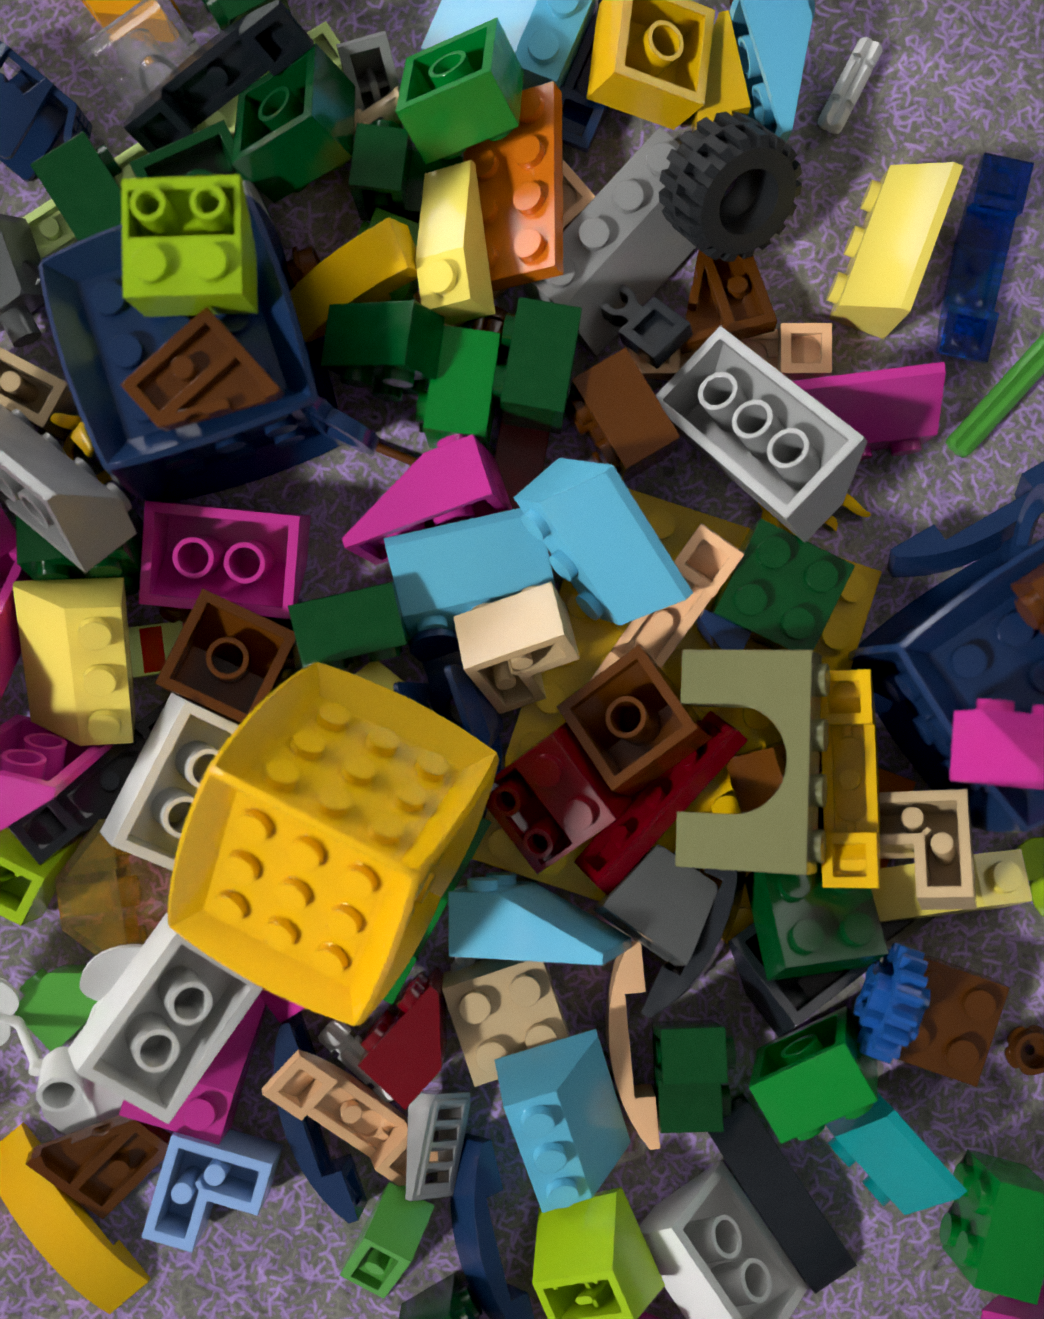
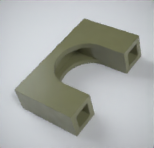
M682 650L681 704L693 707L752 708L761 712L774 723L784 740L787 765L785 776L775 795L764 805L753 811L742 814L677 812L675 867L809 875L817 873V863H824L826 857L825 830L818 829V807L826 806L828 783L826 774H819V752H826L828 749L829 725L827 719H820L821 697H828L830 691V669L828 664H822V656L813 650Z

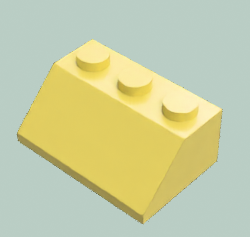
M955 162L890 165L879 182L871 180L860 206V209L868 212L862 228L854 226L844 249L843 255L851 257L845 274L837 272L827 296V301L834 303L829 316L830 320L885 339L910 313L963 165Z
M124 577L14 581L13 592L31 722L79 746L134 743L136 706Z

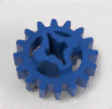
M895 942L892 944L891 949L887 948L888 954L883 956V961H878L877 964L873 963L866 971L865 981L860 995L856 998L854 1015L860 1017L858 1025L862 1026L857 1038V1042L861 1043L859 1051L866 1056L891 1064L893 1058L898 1059L900 1057L901 1046L907 1047L909 1042L914 1041L918 1036L919 1025L925 1010L929 1007L931 990L925 988L928 978L923 977L928 966V962L923 960L925 953Z

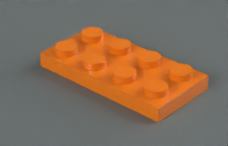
M552 81L522 90L519 126L514 128L510 134L496 141L484 140L468 147L464 152L463 161L472 160L476 165L492 292L563 275L562 92L556 83Z

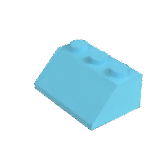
M558 458L513 497L524 513L521 515L523 525L535 538L544 542L552 554L549 557L551 566L563 579L572 583L579 594L576 597L577 604L591 619H602L621 626L684 601L693 594L613 465Z
M521 508L384 538L402 616L410 639L415 634L428 629L456 630L453 616L470 611L479 604L493 603L518 594L530 586H540L552 582L555 587L548 548L542 540L535 538L523 525L521 515L524 513Z
M596 1029L494 1059L503 1107L542 1213L558 1208H566L574 1203L593 1198L631 1143Z

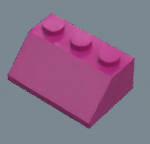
M944 362L792 381L865 437L867 444L860 461L871 458L873 450L890 448L891 456H903L922 451L921 444L926 443L938 434L946 375Z
M166 500L145 501L139 604L192 609L203 588L260 616L291 619L288 606L298 603L307 566L311 515Z
M16 714L0 725V831L56 797L110 750L113 744L79 746L31 722L30 717Z

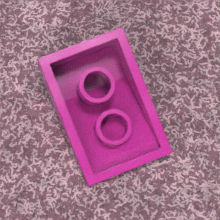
M454 434L441 439L437 443V448L424 452L342 537L344 548L375 565H379L389 561L384 538L513 510L497 460L474 434L469 436Z
M978 699L977 709L954 711L950 781L1044 790V705H1032V714L1014 712L1015 702Z
M258 995L169 1124L124 1099L119 1116L219 1145L232 1127L267 1005L261 996Z

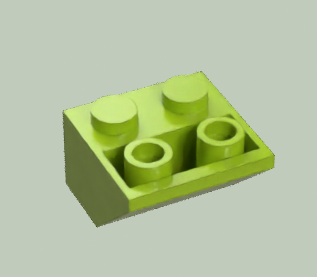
M240 175L121 179L124 299L144 317L197 315L205 307L214 315L258 313L257 255L243 179Z
M8 827L1 830L0 916L20 926L43 917L82 837L40 866Z
M622 1187L596 1192L593 1198L574 1203L566 1208H558L542 1213L541 1207L538 1208L532 1284L547 1318L638 1319L664 1288L665 1284Z

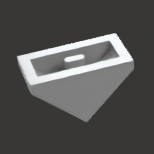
M385 31L336 44L343 72L356 86L355 110L358 108L362 111L366 110L392 92L395 87H400ZM379 117L376 120H383V117Z

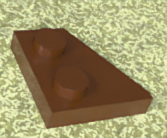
M698 250L685 318L691 323L693 335L680 347L682 354L697 351L719 326H722L738 340L775 331L777 318L754 256L742 259L738 255L734 262H724L720 257L714 260Z
M207 307L200 311L120 384L154 424L164 432L273 402L285 395Z
M117 1115L34 1147L28 1153L25 1164L103 1220L165 1158L171 1134L163 1128Z

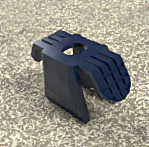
M0 41V69L6 63L18 73L10 80L0 73V161L25 182H30L36 176L30 164L50 152L63 129L65 143L82 131L90 139L93 125L72 99L59 90L48 78L43 76L8 45Z
M436 628L415 634L409 640L410 653L422 662L429 683L396 682L393 684L394 691L430 709L427 701L429 698L435 713L464 729L493 749L499 757L497 774L505 768L506 755L499 737L503 730V720L501 714L497 712L465 672L457 633L449 629ZM452 697L454 698L462 723L455 720L450 713L449 703Z

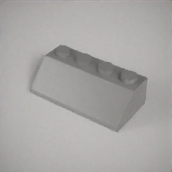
M661 127L650 136L563 231V275L523 284V293L529 299L582 308L577 342L595 358L619 334L618 330L622 328L616 327L605 320L600 306L604 302L614 309L626 306L621 301L618 290L623 284L635 293L637 302L644 306L696 249L691 242L671 226L672 224L665 219L662 213L665 206L659 202L658 192L665 185L659 181L661 171L668 169L670 162L666 158L671 149L677 150L680 144Z
M719 326L655 395L682 438L804 543L843 504L867 444L865 437L722 326Z
M0 404V502L85 573L137 534L127 513L132 509L129 500L113 483L105 486L99 482L96 474L84 460L79 457L71 460L52 435L49 433H45L42 436L38 434L31 422L20 410L14 409L10 412Z

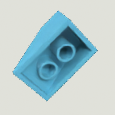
M441 0L421 46V51L498 17L524 71L522 90L552 81L560 88V85L564 86L594 15L595 0Z
M733 0L729 13L751 104L748 117L753 118L787 142L793 130L812 19L815 16V1Z
M489 872L486 873V877L467 879L466 887L448 892L450 957L604 965L632 948L630 936L535 882L516 881V873Z

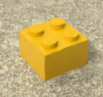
M602 0L598 4L586 99L672 130L677 128L705 104L715 10L692 0Z

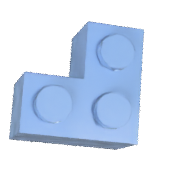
M231 1129L219 1145L173 1132L141 1238L193 1252L207 1228L214 1203L258 1216L270 1193L283 1144Z

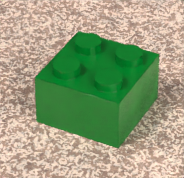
M498 17L406 58L396 113L425 164L441 158L445 160L456 158L465 152L468 147L487 139L490 141L500 140L519 126L524 71Z
M443 326L436 380H426L427 384H429L428 392L419 391L415 419L416 422H420L419 432L425 433L429 448H437V443L450 435L464 434L469 436L474 434L489 451L495 409L493 407L495 396L492 395L497 364H501L502 361L500 333Z
M847 1006L759 1047L756 1051L749 1089L781 1144L797 1138L799 1141L811 1139L818 1135L827 1123L843 1116L848 1120L858 1118L867 1113L873 1107V1103L878 1101V1060L866 1056L859 1051L861 1043L857 1042L860 1028Z
M967 1149L964 1163H958L953 1173L954 1177L967 1192L959 1199L954 1200L951 1213H945L942 1218L939 1232L940 1241L943 1244L942 1248L974 1288L1037 1305L1044 1279V1181L1024 1164Z

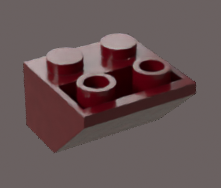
M565 722L495 775L486 807L538 875L616 821L632 800L627 796L611 791L567 722Z
M438 967L428 977L422 972L418 973L400 994L402 997L396 1004L399 1009L394 1015L386 1009L366 1031L367 1036L360 1043L365 1051L358 1067L404 1110L436 1077L443 1066L447 1048L446 1003L442 991L444 973Z

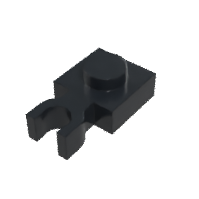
M623 284L618 290L621 301L626 306L614 309L604 302L600 306L603 318L616 327H622L618 330L621 342L658 369L693 335L691 323L656 297H653L643 307L637 302L635 293Z

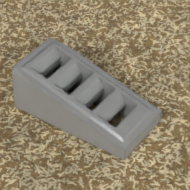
M455 1089L423 1090L408 1106L405 1200L417 1201L453 1196L469 1116L470 1091ZM439 1130V1139L433 1140L434 1132ZM438 1151V1161H429L430 1153ZM438 1172L437 1182L425 1184L426 1173Z

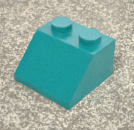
M879 1093L878 1101L874 1102L873 1107L864 1115L850 1120L845 1119L843 1116L826 1124L834 1135L828 1142L829 1146L849 1168L857 1162L865 1170L868 1176L862 1182L883 1206L892 1201L904 1215H908L959 1199L967 1192L962 1184Z

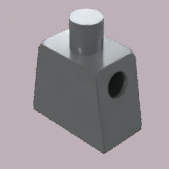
M0 214V332L6 331L14 347H23L37 341L42 336L31 314L45 303L38 268L41 258L27 220L25 218Z
M657 844L647 851L609 895L605 894L596 904L593 911L673 967L687 965L693 955L718 892V885L699 872L701 868L675 867L676 850L672 853L665 847Z

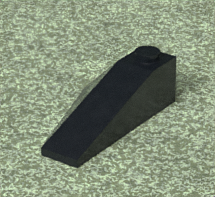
M936 916L881 922L886 947L891 949L894 942L902 944ZM754 922L728 941L746 995L778 1037L801 1024L863 975L870 967L868 965L863 968L767 981ZM883 957L880 958V959H878L877 961H875V962H873V963H874V964H877L878 961H880V960L883 959Z

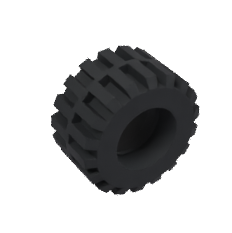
M728 112L716 113L714 121L705 117L697 122V130L693 133L687 130L679 138L682 142L677 150L671 149L666 159L670 162L668 169L661 171L659 180L665 185L658 192L659 202L665 206L662 210L665 219L696 248L714 260L720 257L724 262H734L738 255L742 259L753 256L756 248L765 249L771 244L770 238L775 233L780 235L786 227L783 224L787 216H793L797 207L794 203V198L801 194L802 183L797 178L802 174L801 164L795 160L797 154L794 149L785 143L786 141L753 118H749L747 115L735 112L733 116ZM737 178L733 188L723 197L728 186Z

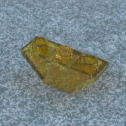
M107 818L99 819L55 878L62 930L95 955L119 945L144 944L148 939L146 928L143 925H138L136 906L141 903L142 891L138 876L131 875L129 855L133 854L111 846L100 833Z

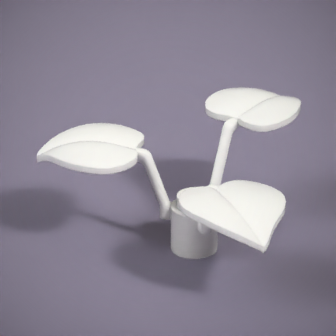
M125 944L109 948L100 952L87 963L80 978V990L87 997L98 1001L93 1006L87 1022L143 944ZM0 977V1046L7 1042L10 1037L11 1026L14 1027L30 1063L29 1074L39 1076L36 1098L46 1120L62 1133L70 1134L119 1115L123 1099L77 1074L68 1052L69 1047H58L47 1054L43 1060L39 1059L23 1018L13 1015L19 1006V994L7 980Z

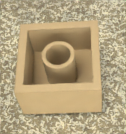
M483 959L476 961L471 967H464L455 972H451V970L444 972L442 991L474 1087L498 1080L494 1059L570 1037L546 962Z

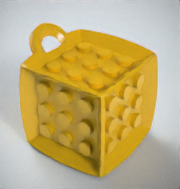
M319 662L309 664L278 686L253 709L228 738L207 768L192 802L176 852L169 891V927L203 953L252 983L316 1013L353 1026L362 1025L382 1002L408 965L435 914L441 897L456 874L473 840L493 786L499 762L497 753L464 729L410 698L338 668Z

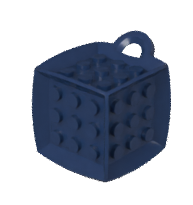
M247 194L245 195L257 255L258 313L215 316L285 393L279 400L164 432L154 424L120 384L196 315L144 317L123 298L122 224L61 249L42 259L38 266L54 341L84 427L103 468L109 476L127 492L147 501H180L219 492L284 471L320 456L342 444L360 452L373 455L381 441L380 437L372 430L338 410L328 370L321 367L322 350L318 339L310 343L304 342L290 291L295 285L286 266V258L277 230L262 206Z
M1044 484L1037 485L1030 492L1019 513L1013 536L1003 542L1000 549L970 564L919 596L859 643L857 649L848 654V660L853 661L851 670L871 669L874 693L893 702L889 711L878 712L877 715L917 772L932 790L967 789L971 807L972 826L990 832L1023 833L1043 825L1044 790L950 781L954 711L977 709L978 699L1015 702L1014 712L1032 714V705H1044V636L1039 628L1033 629L1020 616L1015 606V601L1019 598L1010 586L1044 563V537L1032 544L1037 522L1041 514L1044 513Z

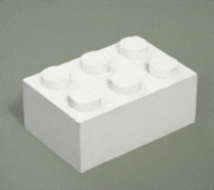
M171 692L100 831L109 844L173 871L181 834L200 783L217 753L240 724Z
M166 913L68 1048L77 1074L169 1124L263 988L217 962L169 927L168 913Z

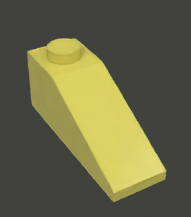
M472 160L425 173L415 258L420 299L423 306L445 317L444 323L448 326L495 314L476 165Z
M1022 850L974 854L977 909L922 910L916 898L915 863L881 868L880 888H871L880 923L1000 909L1033 901Z

